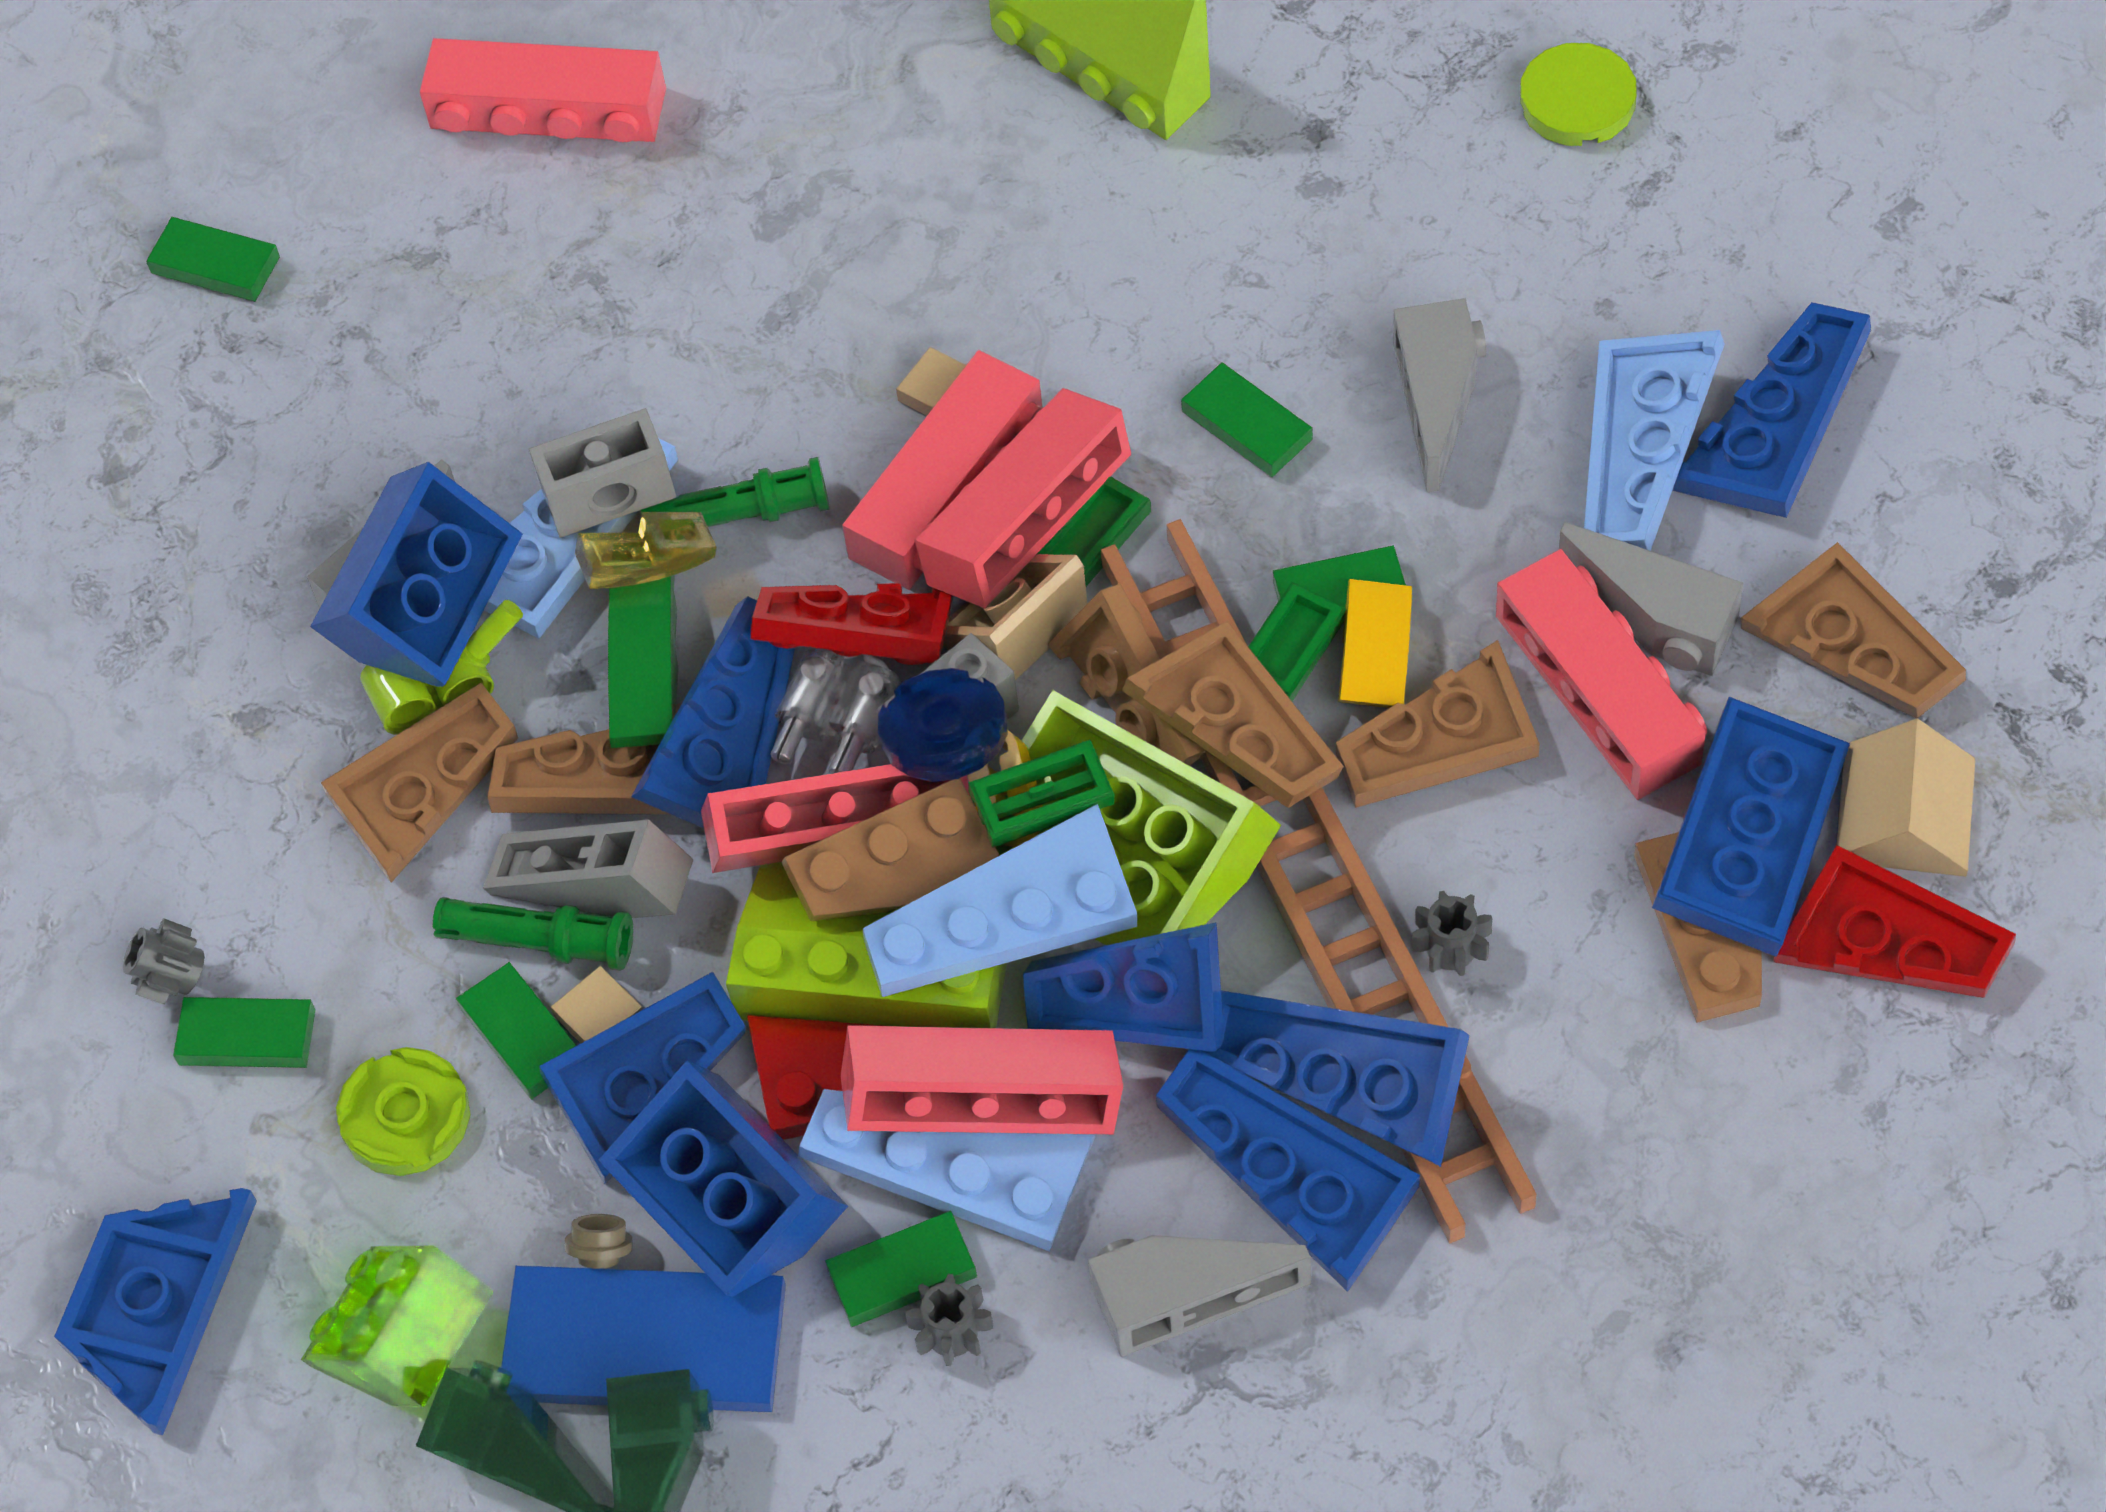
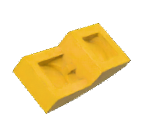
M1349 579L1346 600L1347 611L1342 637L1344 648L1338 702L1390 708L1397 703L1404 704L1410 639L1412 586Z

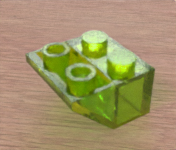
M434 1245L371 1246L369 1250L360 1254L349 1267L345 1276L347 1286L334 1307L324 1311L314 1323L309 1335L312 1342L301 1360L310 1367L391 1406L424 1407L494 1291Z

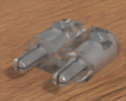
M806 650L775 713V719L779 721L782 730L770 753L772 759L778 763L789 764L802 737L822 742L824 736L834 738L836 746L839 747L829 767V773L853 770L860 753L868 754L876 751L882 738L876 709L904 688V682L896 673L889 670L882 660L872 655L863 654L866 662L857 660L854 667L846 665L844 659L855 657L841 656L832 651Z

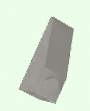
M1466 298L1394 309L1393 346L1427 492L1439 491L1476 383L1477 358L1486 356V341L1481 320L1471 322Z
M1564 522L1560 530L1559 549L1564 551L1575 567L1581 565L1589 571L1597 585L1601 600L1611 612L1617 610L1626 618L1633 631L1634 638L1653 656L1664 659L1668 664L1684 671L1696 670L1712 676L1739 617L1743 582Z
M649 819L502 834L483 889L493 896L562 908L565 905L576 906L579 911L612 917L618 912L629 913L632 918L676 915L693 858Z
M1151 1235L1138 1241L1133 1239L1117 1240L1102 1248L1096 1257L1088 1259L1092 1290L1121 1357L1311 1285V1258L1305 1245Z

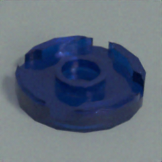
M955 668L926 671L901 683L894 690L895 697L888 703L887 707H885L884 702L878 714V735L881 747L891 765L909 777L932 782L959 779L982 769L999 754L1008 735L1005 703L995 685L983 677V682L970 678L968 671Z

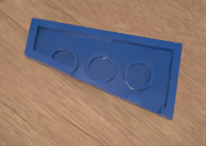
M1811 302L1767 355L1768 364L1753 381L1747 379L1734 394V404L1718 423L1712 421L1698 437V447L1686 462H1682L1672 491L1787 518L1871 332L1870 315Z
M749 596L735 605L631 796L636 800L704 828L701 809L708 793L766 784L771 762L770 753L775 744L795 648H779L767 641L751 639L752 616L757 600Z
M1221 990L1224 1040L1217 1052H1205L1252 1079L1441 1167L1470 1037L1469 1034L1457 1028Z
M1189 1049L1156 1094L1157 1107L1299 1245H1305L1309 1255L1347 1292L1420 1187V1175L1203 1050Z

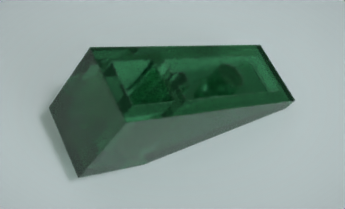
M474 1360L472 1368L446 1367L416 1447L566 1512L627 1511L532 1394L509 1385L513 1377L511 1372L480 1360Z
M690 1369L607 1378L614 1512H680L704 1455L703 1432L713 1431L714 1429L710 1390H700L699 1384Z

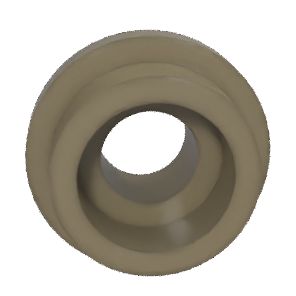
M590 1214L574 1219L571 1223V1233L565 1237V1252L572 1257L578 1258L579 1264L587 1268L601 1269L615 1266L619 1263V1258L628 1255L633 1249V1238L626 1232L625 1220L610 1214Z

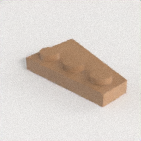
M1838 542L1740 618L1741 629L1914 718H1919L1966 681V669Z
M1118 584L1100 590L1048 643V646L1060 660L1071 657L1084 673L1079 684L1092 700L1103 697L1116 713L1115 722L1117 726L1191 766L1207 751L1122 691L1128 677L1158 661L1160 658L1143 627L1139 611L1131 604L1122 585Z
M1228 621L1128 677L1122 691L1287 808L1336 780L1344 767Z
M1496 640L1480 651V656L1477 660L1456 673L1451 669L1433 680L1431 689L1405 705L1395 704L1336 741V757L1344 766L1342 773L1354 806L1357 808L1539 757L1540 743L1500 643Z
M479 683L325 779L321 784L331 803L392 883L493 768L496 748L513 744L518 739L514 724L484 685Z
M682 703L676 704V714ZM609 729L582 736H579V734L572 730L497 747L487 796L491 813L669 814L631 797L660 744L611 748Z
M957 777L784 857L782 865L810 921L887 913L891 909L902 908L1000 855L995 847L992 848L987 837V830L982 825L978 812L960 777Z
M1679 832L1635 843L1634 857L1652 905ZM1655 910L1696 1023L1760 1007L1762 997V951Z

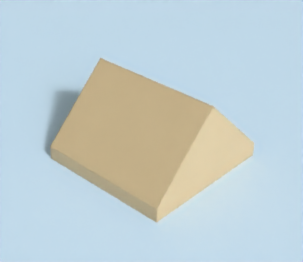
M1036 554L986 608L967 601L949 617L943 646L950 650L972 633L1014 671L1015 680L1018 679L1050 649L1048 643L1086 606L1087 594L1083 563L1077 555Z
M1918 718L1849 742L1850 746L1842 767L1836 845L1884 868L1966 877L1969 860L1975 758Z

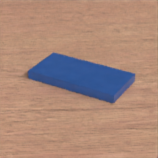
M1728 697L1652 908L1776 957L1783 945L1850 743L1735 698Z
M515 1265L498 1386L500 1399L507 1402L773 1412L786 1290L784 1277L769 1275L739 1294L730 1297L706 1273Z

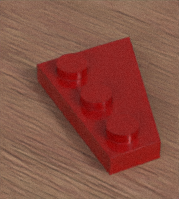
M900 583L877 584V591L867 595H848L843 588L837 585L761 587L752 616L751 639L767 641L779 648L805 646L831 650L835 654L846 657L865 654L893 658L897 662L906 665L933 664L941 657L953 604V595L933 588L932 593L902 594Z
M1836 845L1788 928L1783 945L1778 955L1774 956V963L1984 998L2013 948L2016 934Z
M747 1015L769 1126L783 1140L804 1136L823 1090L842 1091L841 1069L847 1027L886 1025Z

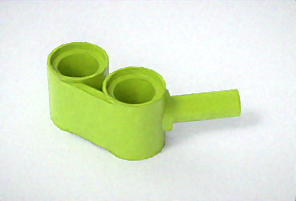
M504 600L469 638L444 686L436 687L366 665L361 672L360 681L385 730L393 735H398L479 683H482L491 694L494 690V682L486 668V665L490 662L489 653L523 617L521 609L514 602Z

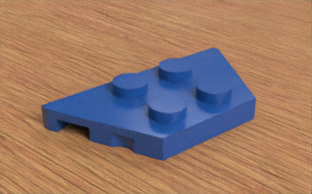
M238 1188L229 1190L230 1198L192 1205L189 1199L164 1203L152 1211L134 1209L105 1215L54 1335L60 1346L155 1434L163 1435L256 1205L257 1200L249 1189Z

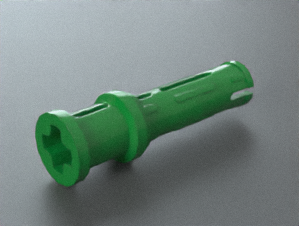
M819 457L809 458L808 465L777 472H771L768 467L758 469V473H753V479L680 494L671 500L642 509L641 515L648 538L668 536L670 534L692 531L762 516L763 521L769 520V522L779 521L780 515L783 513L815 506L821 512L830 510L820 460Z
M441 897L438 900L432 924L433 929H435L434 936L438 939L465 940L482 944L549 952L550 956L558 963L565 964L571 963L574 958L607 962L611 970L617 971L623 970L628 963L634 933L632 916L625 912H618L614 917L580 913L579 909L572 905L557 908L555 912H542L488 903L466 902L448 897Z

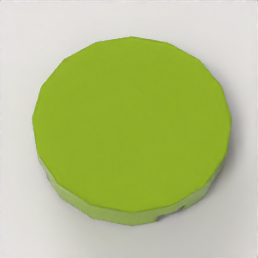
M1564 43L1546 49L1529 62L1521 77L1520 103L1524 110L1523 116L1529 127L1545 139L1562 145L1582 146L1583 140L1598 138L1597 143L1612 139L1627 127L1636 109V77L1628 63L1612 50L1595 44Z
M410 1047L390 1050L392 1055L383 1056L376 1061L372 1057L360 1064L343 1084L336 1105L340 1135L355 1160L377 1173L404 1176L427 1171L450 1156L464 1138L470 1119L468 1092L452 1064L432 1051Z

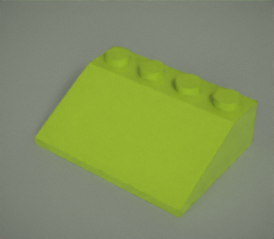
M989 0L992 30L1003 42L1009 45L1016 44L1035 56L1041 65L1050 72H1060L1080 85L1083 91L1092 99L1107 102L1124 113L1133 125L1140 129H1149L1164 140H1167L1211 98L1206 0Z
M1052 690L1021 741L1025 743L1030 758L1033 760L1091 740L1115 794L1114 805L1102 808L1100 811L1137 911V927L1098 937L1095 940L1103 945H1110L1205 925L1248 881L1280 829L1281 824L1252 800ZM1084 763L1036 781L1037 786L1049 781L1055 782L1088 769ZM1092 786V787L1083 789V790H1081V791H1078V792L1069 794V795H1067V796H1064V797L1055 799V800H1053V801L1044 803V804H1042V806H1045V805L1054 803V802H1056V801H1059V800L1068 798V797H1070V796H1073V795H1076V794L1085 792V791H1087V790L1093 789V788H1095V786ZM1013 814V815H1010V816H1008V817H1005L1004 819H1001L1000 821H1003V820L1012 818V817H1014V814ZM1052 826V827L1046 828V829H1044V830H1041V831L1039 832V834H1041V833H1043V832H1045V831H1047V830H1049V829H1051V828H1053V827H1055V826ZM1003 844L995 847L999 855L1013 849V847Z
M782 862L760 865L737 925L726 986L731 1003L740 1018L748 1021L747 1015L900 1027L997 1028L1007 963L882 997L864 943L863 928L898 909H891L887 913L810 921Z

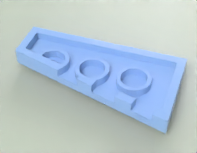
M1720 330L1599 341L1584 521L1585 529L1651 551L1725 345Z
M659 439L670 471L678 461L675 446ZM540 489L522 504L524 511L510 522L523 535L484 611L492 614L504 600L514 602L523 613V617L515 627L539 639L609 550L612 541L619 537L638 511L560 538L543 492Z
M1098 804L864 927L863 937L881 996L885 997L1137 927V911Z
M824 1089L800 1143L798 1157L940 1211H951L956 1217L1050 1252L1096 1134L847 1131L843 1091Z

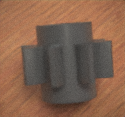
M1439 891L1438 900L1433 903L1430 909L1423 906H1417L1415 909V924L1419 929L1412 932L1411 948L1413 952L1427 951L1429 971L1432 973L1442 968L1445 970H1456L1459 976H1464L1465 967L1473 958L1483 961L1488 959L1489 942L1485 937L1492 934L1493 919L1491 915L1486 914L1477 916L1474 908V895L1470 894L1464 899L1457 896H1448L1445 891Z
M163 918L158 929L153 927L150 930L140 928L134 934L124 956L123 971L125 974L133 976L131 984L137 986L135 995L165 1005L169 994L177 996L178 993L187 995L193 990L201 975L205 955L202 949L195 947L197 939L190 937L191 928Z
M953 1274L947 1275L945 1283L937 1284L931 1288L920 1284L918 1289L922 1301L921 1309L912 1308L906 1310L905 1313L908 1328L920 1331L915 1338L917 1352L923 1355L933 1349L938 1354L943 1355L946 1366L952 1365L954 1357L963 1355L968 1351L976 1356L981 1354L977 1338L978 1331L993 1329L991 1312L985 1309H978L984 1301L982 1288L977 1284L966 1290L955 1283ZM961 1317V1320H960V1321H958V1322L955 1323V1324L953 1323L954 1321L958 1320V1319Z

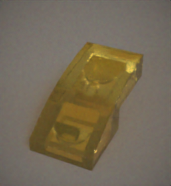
M642 512L638 533H578L575 555L589 589L615 588L656 581L697 567L715 558L717 546L701 512Z

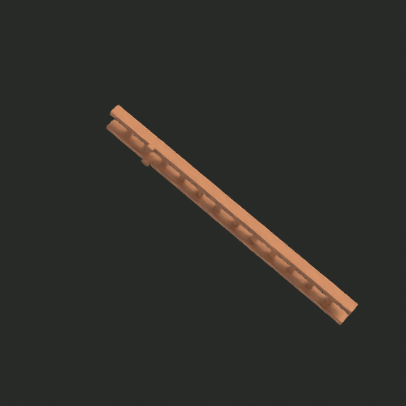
M1181 519L1166 524L1167 541L1185 576L1160 584L1142 593L1138 590L1116 545L1101 549L1102 567L1112 586L1122 585L1131 604L1139 611L1143 627L1160 659L1226 621L1229 622L1245 642ZM1196 594L1211 624L1165 641L1150 612ZM1208 751L1200 757L1212 779L1252 800L1260 807L1276 801V799L1256 785L1242 791L1231 768ZM1323 788L1317 790L1303 799L1315 823L1272 840L1256 867L1328 1008L1373 1015L1408 1000L1420 1023L1448 1027ZM1326 843L1342 875L1295 894L1279 861ZM1353 894L1369 928L1322 946L1306 913ZM1380 947L1398 981L1350 1000L1333 966ZM1466 1055L1453 1114L1465 1109L1484 1145L1442 1162L1441 1167L1401 1149L1411 1170L1420 1175V1187L1449 1244L1465 1237L1466 1223L1446 1187L1447 1184L1495 1165L1520 1214L1535 1208L1537 1195L1479 1086Z

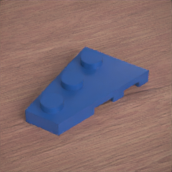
M1217 922L1034 960L1030 962L1023 972L1027 1029L1113 1031L1115 1041L1217 1052L1224 1040Z
M711 972L539 1066L541 1076L604 1184L612 1178V1175L598 1160L686 1061H690L711 1071L743 1037L746 1026L714 972Z

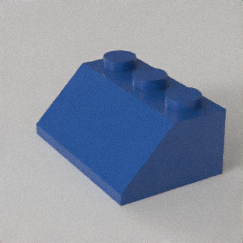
M430 462L393 475L389 478L310 627L359 663L436 687L444 686L523 533Z
M686 1061L598 1160L707 1276L730 1297L739 1294L769 1275L804 1257L848 1207L720 1075L690 1061Z

